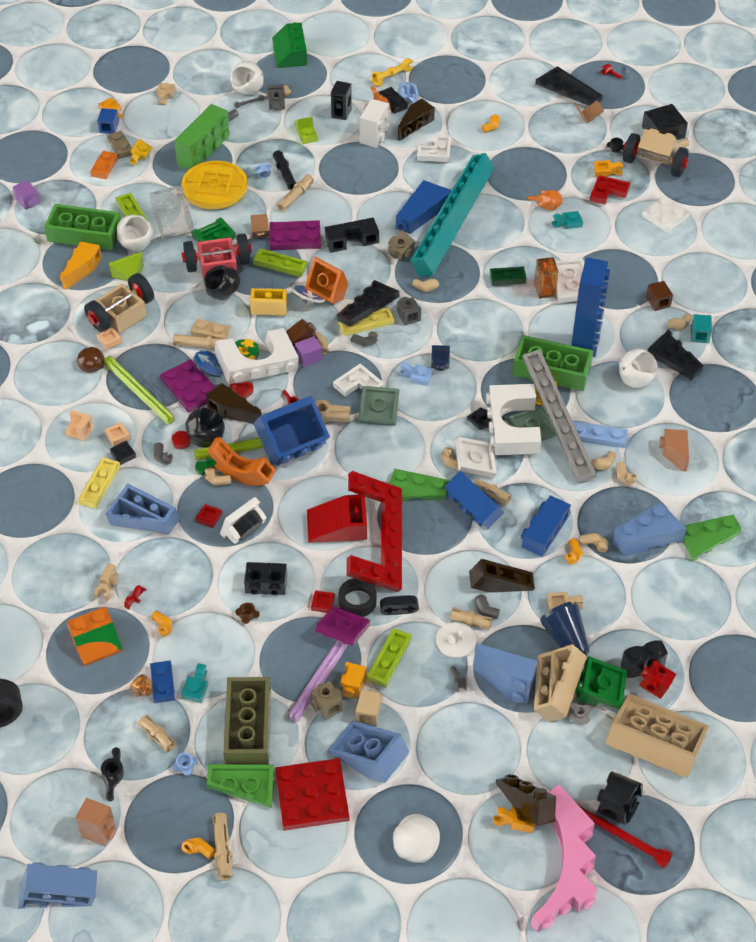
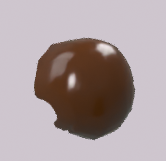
M87 347L79 352L77 364L82 371L93 373L103 368L105 357L98 348Z

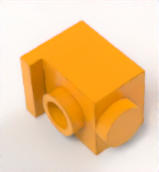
M346 662L345 673H343L340 685L343 686L342 694L345 697H360L367 678L366 666Z

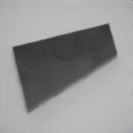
M668 329L648 349V352L656 360L693 380L703 370V364L690 351H686L682 347L681 341L679 339L676 340L672 336L673 333Z

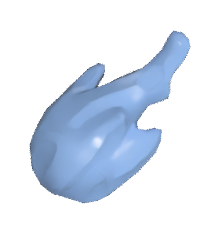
M411 82L399 83L397 91L400 97L407 102L415 103L418 100L415 96L419 95L416 84Z

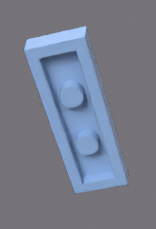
M573 421L582 442L625 448L628 429Z

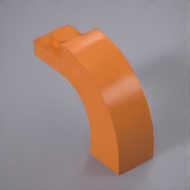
M221 437L215 438L207 450V453L217 462L214 467L224 475H230L231 479L246 485L261 486L269 484L276 472V468L265 457L258 459L244 458L235 453Z

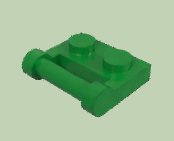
M221 217L207 226L191 231L192 237L198 242L236 238L235 231Z

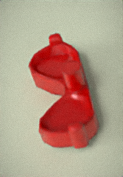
M137 585L132 595L126 597L124 607L130 610L134 601L140 603L141 600L138 597L147 589Z

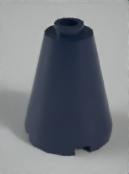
M567 602L550 610L551 614L548 617L544 614L540 618L543 627L561 648L573 644L588 657L587 654L590 650L577 602H574V605L571 602Z

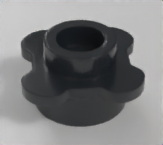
M618 137L612 138L607 143V147L611 148L612 152L617 153L623 150V140Z

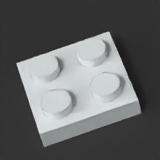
M666 196L642 212V217L666 233L685 221L690 215L689 211Z
M458 437L455 441L458 471L494 478L497 472L494 449L490 447V443Z

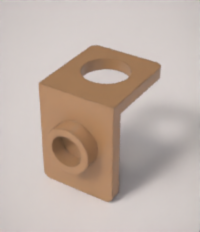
M595 101L583 111L580 110L576 103L574 104L586 123H589L604 112L598 101Z
M267 214L251 215L252 238L269 237Z

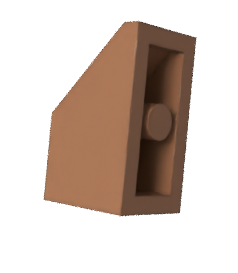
M664 429V434L659 439V448H662L663 456L680 470L687 471L689 463L688 431Z

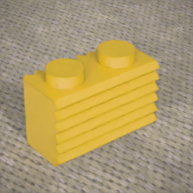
M252 288L250 296L251 314L287 315V290Z

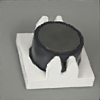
M256 497L252 498L226 517L220 535L224 539L228 537L236 544L239 540L242 541L254 533L267 518L259 508L260 501Z

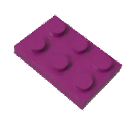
M320 220L269 222L270 251L321 249Z
M192 359L160 374L162 382L188 413L206 405V395L215 389V386Z

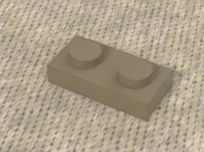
M122 131L106 135L108 143L113 151L118 154L119 159L133 155L130 153L132 147Z

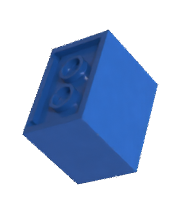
M312 395L261 415L254 422V427L272 465L276 463L278 466L285 464L293 456L297 459L304 456L310 449L312 452L327 444L326 440L330 438Z

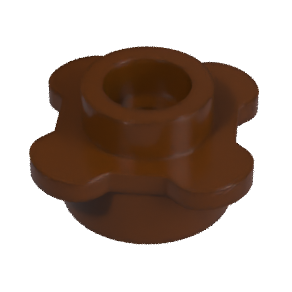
M248 602L240 605L235 611L243 624H248L252 619H257L260 616L259 611L255 610V606Z

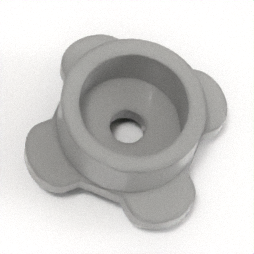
M577 703L570 705L572 710L569 715L570 721L579 725L590 722L589 713L591 712V707L589 705L583 706Z

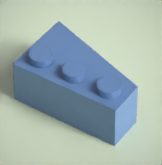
M128 483L105 513L110 525L166 534L172 531L180 519L176 507Z
M660 502L615 528L612 543L624 556L648 551L649 548L656 546L661 548L673 542H677V544L682 543L687 528Z
M40 862L28 864L20 884L18 909H25L26 904H40V908H47L48 903H62V907L91 906L96 897L97 870H91L88 867L68 868L66 865L47 866Z

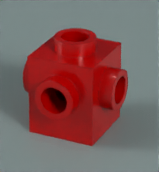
M654 661L650 667L646 665L640 674L643 679L639 686L661 699L671 686L676 673Z

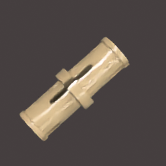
M479 478L475 479L474 484L490 499L493 498L504 505L509 503L511 494L497 488L495 484L490 485Z
M455 607L452 608L450 620L465 623L469 627L477 626L486 630H490L493 620L492 617L476 614L475 611L471 610L469 612Z
M149 715L141 717L138 721V726L149 735V739L158 743L166 753L172 751L176 746V742L167 735L165 729L161 725L158 726Z

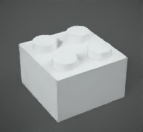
M375 99L370 100L359 118L360 144L378 148L379 144L384 141L386 133H389L391 129V123H389L391 116L389 103Z

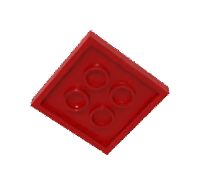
M340 758L275 767L283 831L350 821Z

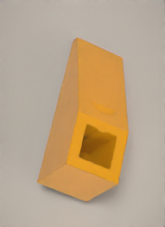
M80 241L77 248L74 249L71 259L67 261L65 270L60 274L63 289L67 290L96 269L102 258L100 245Z

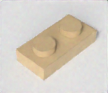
M197 319L191 329V336L207 337L209 335L212 338L225 339L228 338L231 328L227 325Z

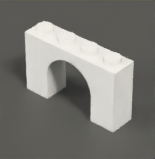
M285 329L267 331L266 345L271 355L262 360H252L244 357L239 352L233 338L215 341V356L228 384L297 371L299 357Z
M534 384L490 385L489 393H486V404H490V407H487V417L491 418L489 433H493V436H490V447L494 448L495 455L540 454V427L518 428L510 426L502 420V416L511 411L535 410L536 394Z

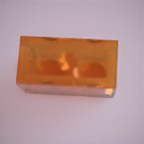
M554 257L536 259L534 286L539 299L556 297L559 271Z

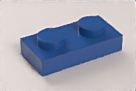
M171 660L150 663L154 703L175 701Z

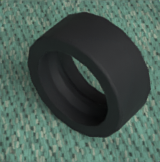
M348 579L339 588V606L343 610L362 617L369 615L373 612L377 603L375 586L358 579ZM352 591H363L370 598L364 604L354 605L346 600V595Z

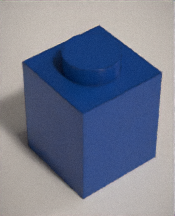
M101 109L97 119L99 133L112 134L116 132L119 125L117 109Z

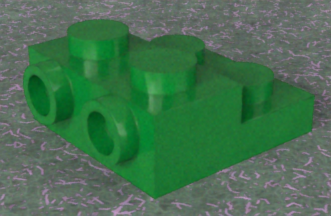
M589 656L585 661L575 690L577 693L576 699L593 706L601 703L619 710L623 704L627 670Z

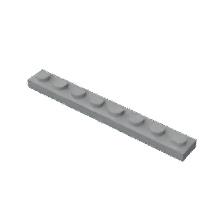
M541 350L524 354V363L577 483L596 478L595 470Z

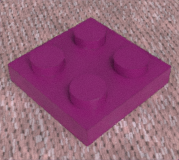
M333 606L316 625V632L353 646L369 628L371 620Z

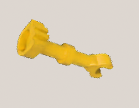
M406 58L396 67H389L388 70L381 73L379 71L373 72L371 81L375 86H383L384 78L395 76L396 73L402 70L411 71L412 67L409 64L413 63L410 58Z

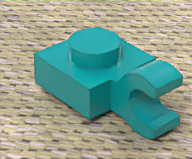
M578 211L553 215L555 221H552V225L554 228L565 226L566 229L583 226V220Z
M198 663L194 678L187 677L181 692L182 699L202 703L208 688V681L204 680L207 675L206 665Z

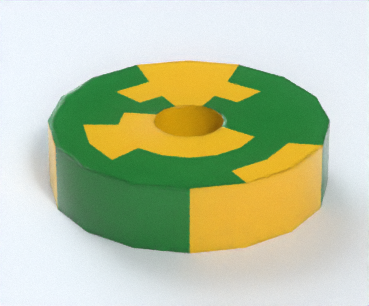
M241 339L235 342L239 352L244 357L252 360L258 359L259 347L255 341Z

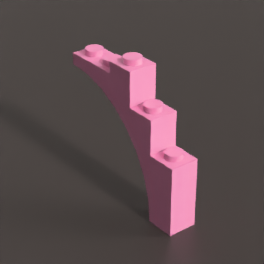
M557 785L548 793L556 796L555 822L552 825L558 835L562 851V872L550 898L532 916L531 926L536 932L542 928H549L557 916L560 914L562 916L566 915L572 909V906L579 912L583 908L589 909L596 902L597 888L586 877L595 867L596 855L585 844L593 836L595 823L560 785Z

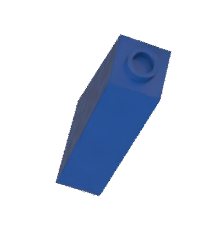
M423 180L396 215V229L403 230L409 234L413 233L439 213L452 190Z

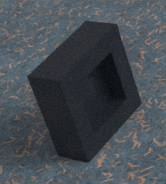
M127 441L110 448L111 455L116 461L120 462V465L136 458L135 451Z

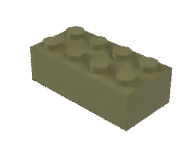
M227 677L223 752L225 764L269 765L270 677Z

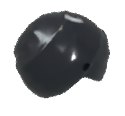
M226 265L211 268L204 277L206 293L213 299L226 300L230 298L240 285L238 272Z
M209 408L194 410L189 414L185 422L188 438L198 447H210L215 438H223L225 431L223 418Z

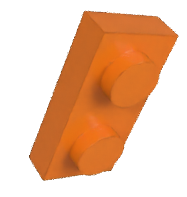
M102 151L90 171L91 177L107 179L118 160V154Z

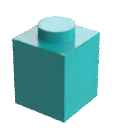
M693 314L691 342L709 343L712 332V316Z

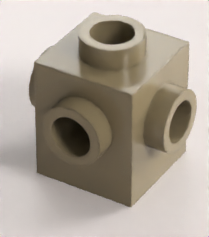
M401 230L396 237L392 236L388 242L390 256L400 261L408 258L413 252L415 240Z
M330 681L325 684H319L311 690V706L316 712L319 711L324 720L343 711L341 691L338 687H334Z

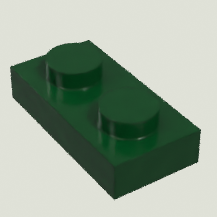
M524 266L492 268L489 272L492 286L525 284L527 280Z

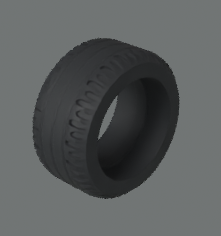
M0 678L1 728L14 722L20 716L23 709L18 686L14 682Z

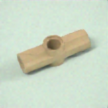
M326 400L315 402L324 424H327L329 421L350 422L351 406L330 405Z

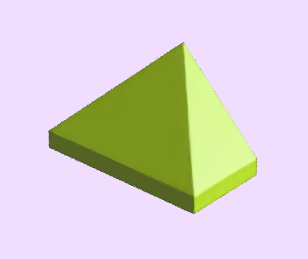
M141 252L109 263L111 277L128 281V278L133 274L141 273L144 267Z

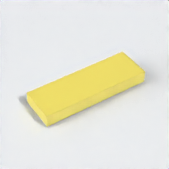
M389 307L373 312L350 327L339 322V326L343 335L347 336L394 324L395 319Z
M102 457L78 499L80 505L97 509L120 468V462Z

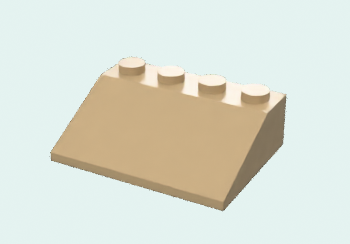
M628 694L612 722L605 744L612 746L616 750L632 754L635 758L651 762L657 767L668 769L676 775L688 778L709 726Z

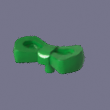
M213 458L197 461L195 471L203 476L207 468L217 469L214 467L217 462Z

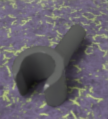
M452 666L450 669L454 675V690L459 692V688H464L467 691V679L460 676L455 666Z

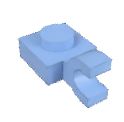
M402 361L399 376L411 377L410 382L428 386L433 368L418 364L412 367L408 362Z

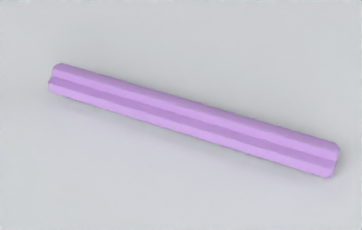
M339 640L336 641L289 711V720L295 723L299 721L309 706L310 700H312L311 690L317 685L324 683L348 647V644H344Z

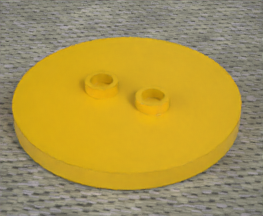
M207 161L189 169L182 178L181 186L184 197L191 204L204 209H222L236 204L245 196L248 189V181L245 172L235 164L226 161Z

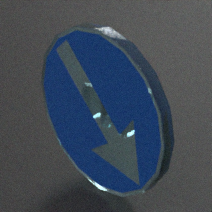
M205 350L195 353L193 361L201 372L212 377L224 376L214 353Z

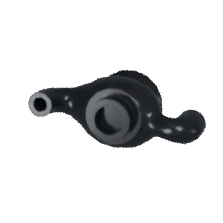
M118 747L112 749L113 758L105 760L101 765L102 779L106 785V799L109 802L114 800V788L121 782L124 776V767L120 761L121 752Z

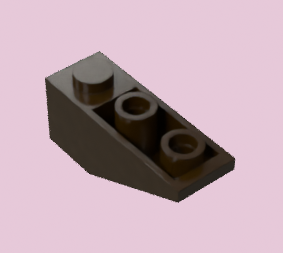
M422 98L411 104L398 125V140L404 139L428 123H431L435 118V107Z
M223 383L206 395L207 407L223 418L254 424L262 415L261 410L257 406L250 404L245 397L239 396L231 387H227Z
M507 774L504 778L496 779V785L524 820L536 826L555 822V795L548 793L544 788L534 786L532 782L519 779L514 774Z

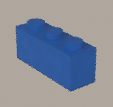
M461 471L444 487L449 491L447 496L455 503L458 500L462 504L460 508L467 515L471 512L475 516L472 520L480 527L484 525L489 529L505 513Z
M551 495L546 502L543 501L539 507L538 514H534L531 518L529 528H525L521 534V539H523L522 548L543 557L570 515L571 504Z

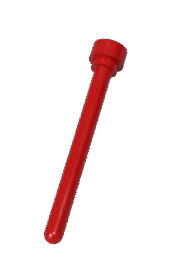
M579 806L595 825L652 856L653 860L656 861V865L663 869L667 867L673 855L671 851L665 848L663 850L661 848L656 849Z

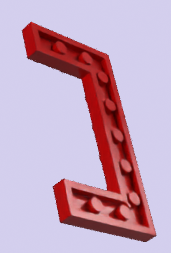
M351 471L348 474V491L381 502V565L350 555L346 561V576L399 592L402 590V488Z

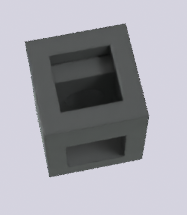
M284 84L268 85L269 110L279 111L285 109Z
M402 297L397 301V313L404 325L421 321V307L417 305L413 297Z

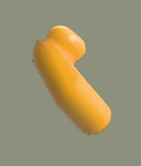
M497 114L492 115L490 122L482 125V131L485 133L497 129L500 117Z
M573 538L568 541L571 551L565 555V559L569 564H576L583 555L578 540Z
M157 610L154 611L151 619L159 624L158 633L161 636H168L172 632L171 619Z

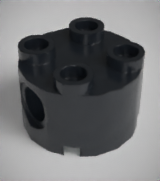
M611 771L607 778L606 788H602L597 796V801L600 802L598 812L626 825V823L631 821L640 802L637 801V795L642 796L643 784Z

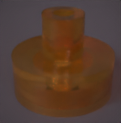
M145 674L139 675L131 683L130 691L136 696L143 694L149 696L152 693L150 688L151 680Z

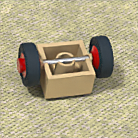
M644 129L642 138L638 134L631 133L623 147V161L632 163L637 153H640L643 158L671 165V175L675 177L682 175L689 160V150L684 147H679L678 149L677 139L674 135L670 133L661 134L656 129Z
M135 273L128 278L129 288L122 283L84 306L85 314L96 330L103 332L109 327H113L120 334L147 316L145 304L154 299V291L142 274Z

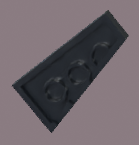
M558 66L536 79V85L588 106L595 101H602L603 98L602 94Z
M374 280L370 288L366 287L361 296L357 295L352 304H348L337 314V321L350 327L399 298V290Z

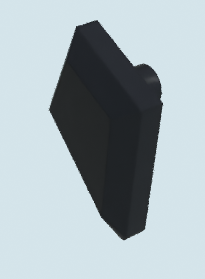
M481 407L467 416V420L479 430L489 427V422H491V418L487 417V410Z

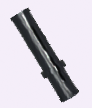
M277 150L273 153L276 167L281 172L288 190H292L296 181L289 168V162L285 159L283 152Z

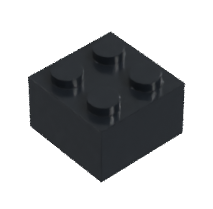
M673 104L644 111L643 129H656L661 134L670 133L677 140L685 138L688 122Z

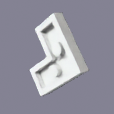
M435 135L434 146L418 145L417 161L449 162L451 136Z
M361 364L333 381V387L345 397L358 388L362 390V386L385 388V383Z

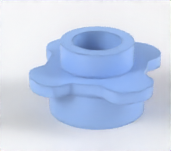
M262 163L256 166L255 175L259 178L268 177L271 174V164Z
M179 753L176 757V762L172 764V769L183 772L185 776H189L192 774L193 767L198 764V759L192 757L189 753Z

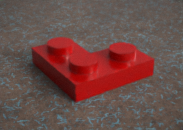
M599 175L589 201L606 204L610 194L626 198L631 182Z

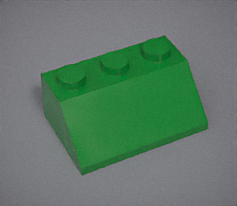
M302 22L288 23L272 37L277 68L307 66V50Z

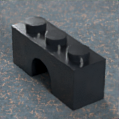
M374 217L325 227V241L330 253L347 250L346 241L350 239L361 241L363 246L378 244L379 229Z

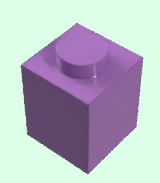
M28 180L13 186L15 199L25 210L40 203L37 190Z
M314 336L295 343V351L299 357L298 362L301 363L303 368L323 360L322 347Z

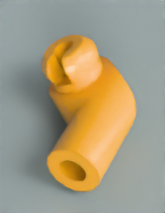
M202 838L188 839L181 845L183 852L187 854L202 853L208 859H211L216 853V850Z

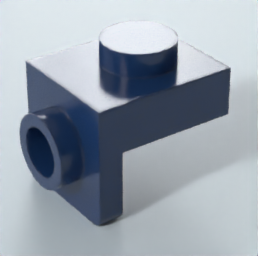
M432 345L431 368H435L437 371L449 369L450 346Z

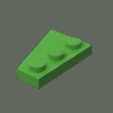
M394 468L389 484L402 488V501L420 498L422 501L445 500L448 490L444 487L450 480Z
M734 514L684 525L687 529L683 543L693 562L700 555L712 551L717 545L724 544L740 535L742 529Z
M208 764V789L272 808L274 765Z

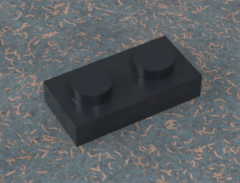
M392 87L378 92L380 96L383 95V97L387 98L391 111L394 114L408 109V103Z

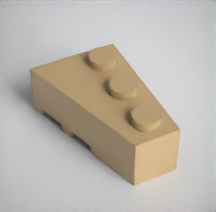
M573 644L540 654L537 657L534 711L548 722L567 717L587 658Z

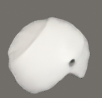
M251 61L239 63L232 70L230 77L234 90L245 95L257 93L263 86L264 81L261 69Z
M128 215L118 223L117 240L124 248L132 252H141L151 242L153 229L150 222L143 216Z
M641 348L632 349L625 353L619 362L621 380L633 388H641L650 384L658 373V365L654 356Z
M411 814L405 817L393 833V844L397 855L413 863H422L429 860L435 854L440 843L438 826L432 819L421 814Z

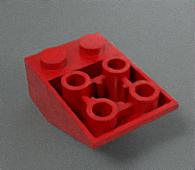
M359 494L344 495L307 509L308 543L367 540L365 496Z

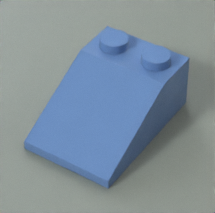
M476 643L473 669L507 698L518 703L528 704L535 684L538 661Z
M351 721L327 750L330 755L340 758V761L362 775L382 783H386L409 754V750L400 733L356 721Z

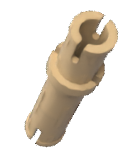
M306 174L300 182H296L293 189L276 204L278 210L285 212L314 183V178Z
M174 334L173 341L175 342H173V345L202 347L211 350V348L215 349V341L224 339L212 338L209 335L207 337Z
M216 813L215 816H212L216 845L214 859L217 862L218 879L227 881L233 877L231 869L233 856L229 848L227 815L225 813Z

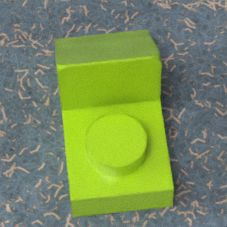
M312 116L294 121V126L302 144L318 141V136L313 127Z

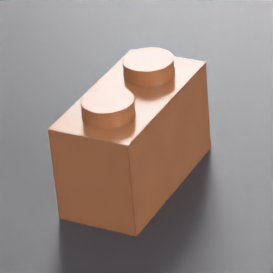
M86 798L76 815L81 836L106 847L108 841L114 838L117 831L111 807Z

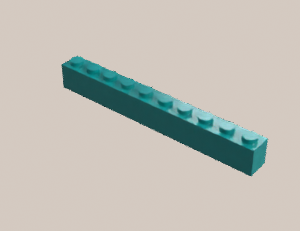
M486 153L472 155L411 258L410 263L419 277L432 276L436 272L476 199L491 176L494 166Z

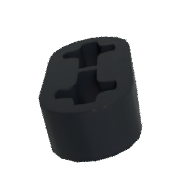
M413 595L385 597L380 600L381 613L384 615L415 613L419 610L418 598Z

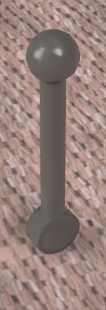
M259 95L257 98L250 99L240 103L235 102L234 106L236 108H239L241 105L255 102L258 100L264 101L265 97L264 95Z

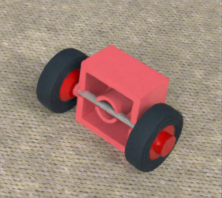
M237 234L236 249L233 247L231 238L197 242V253L192 241L183 242L184 252L181 253L182 261L186 263L188 273L197 271L196 263L198 260L200 261L203 281L205 274L216 266L226 265L237 271L236 253L241 265L250 264L252 249L246 234Z

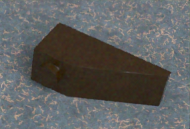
M481 559L469 571L471 588L480 591L514 592L533 591L535 589L533 572Z

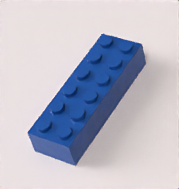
M586 257L579 283L571 346L593 350V357H596L597 347L595 345H599L601 335L597 332H601L602 321L599 320H602L604 315V309L601 307H604L606 302V296L603 293L606 294L608 289V283L605 280H609L611 269H607L608 261Z

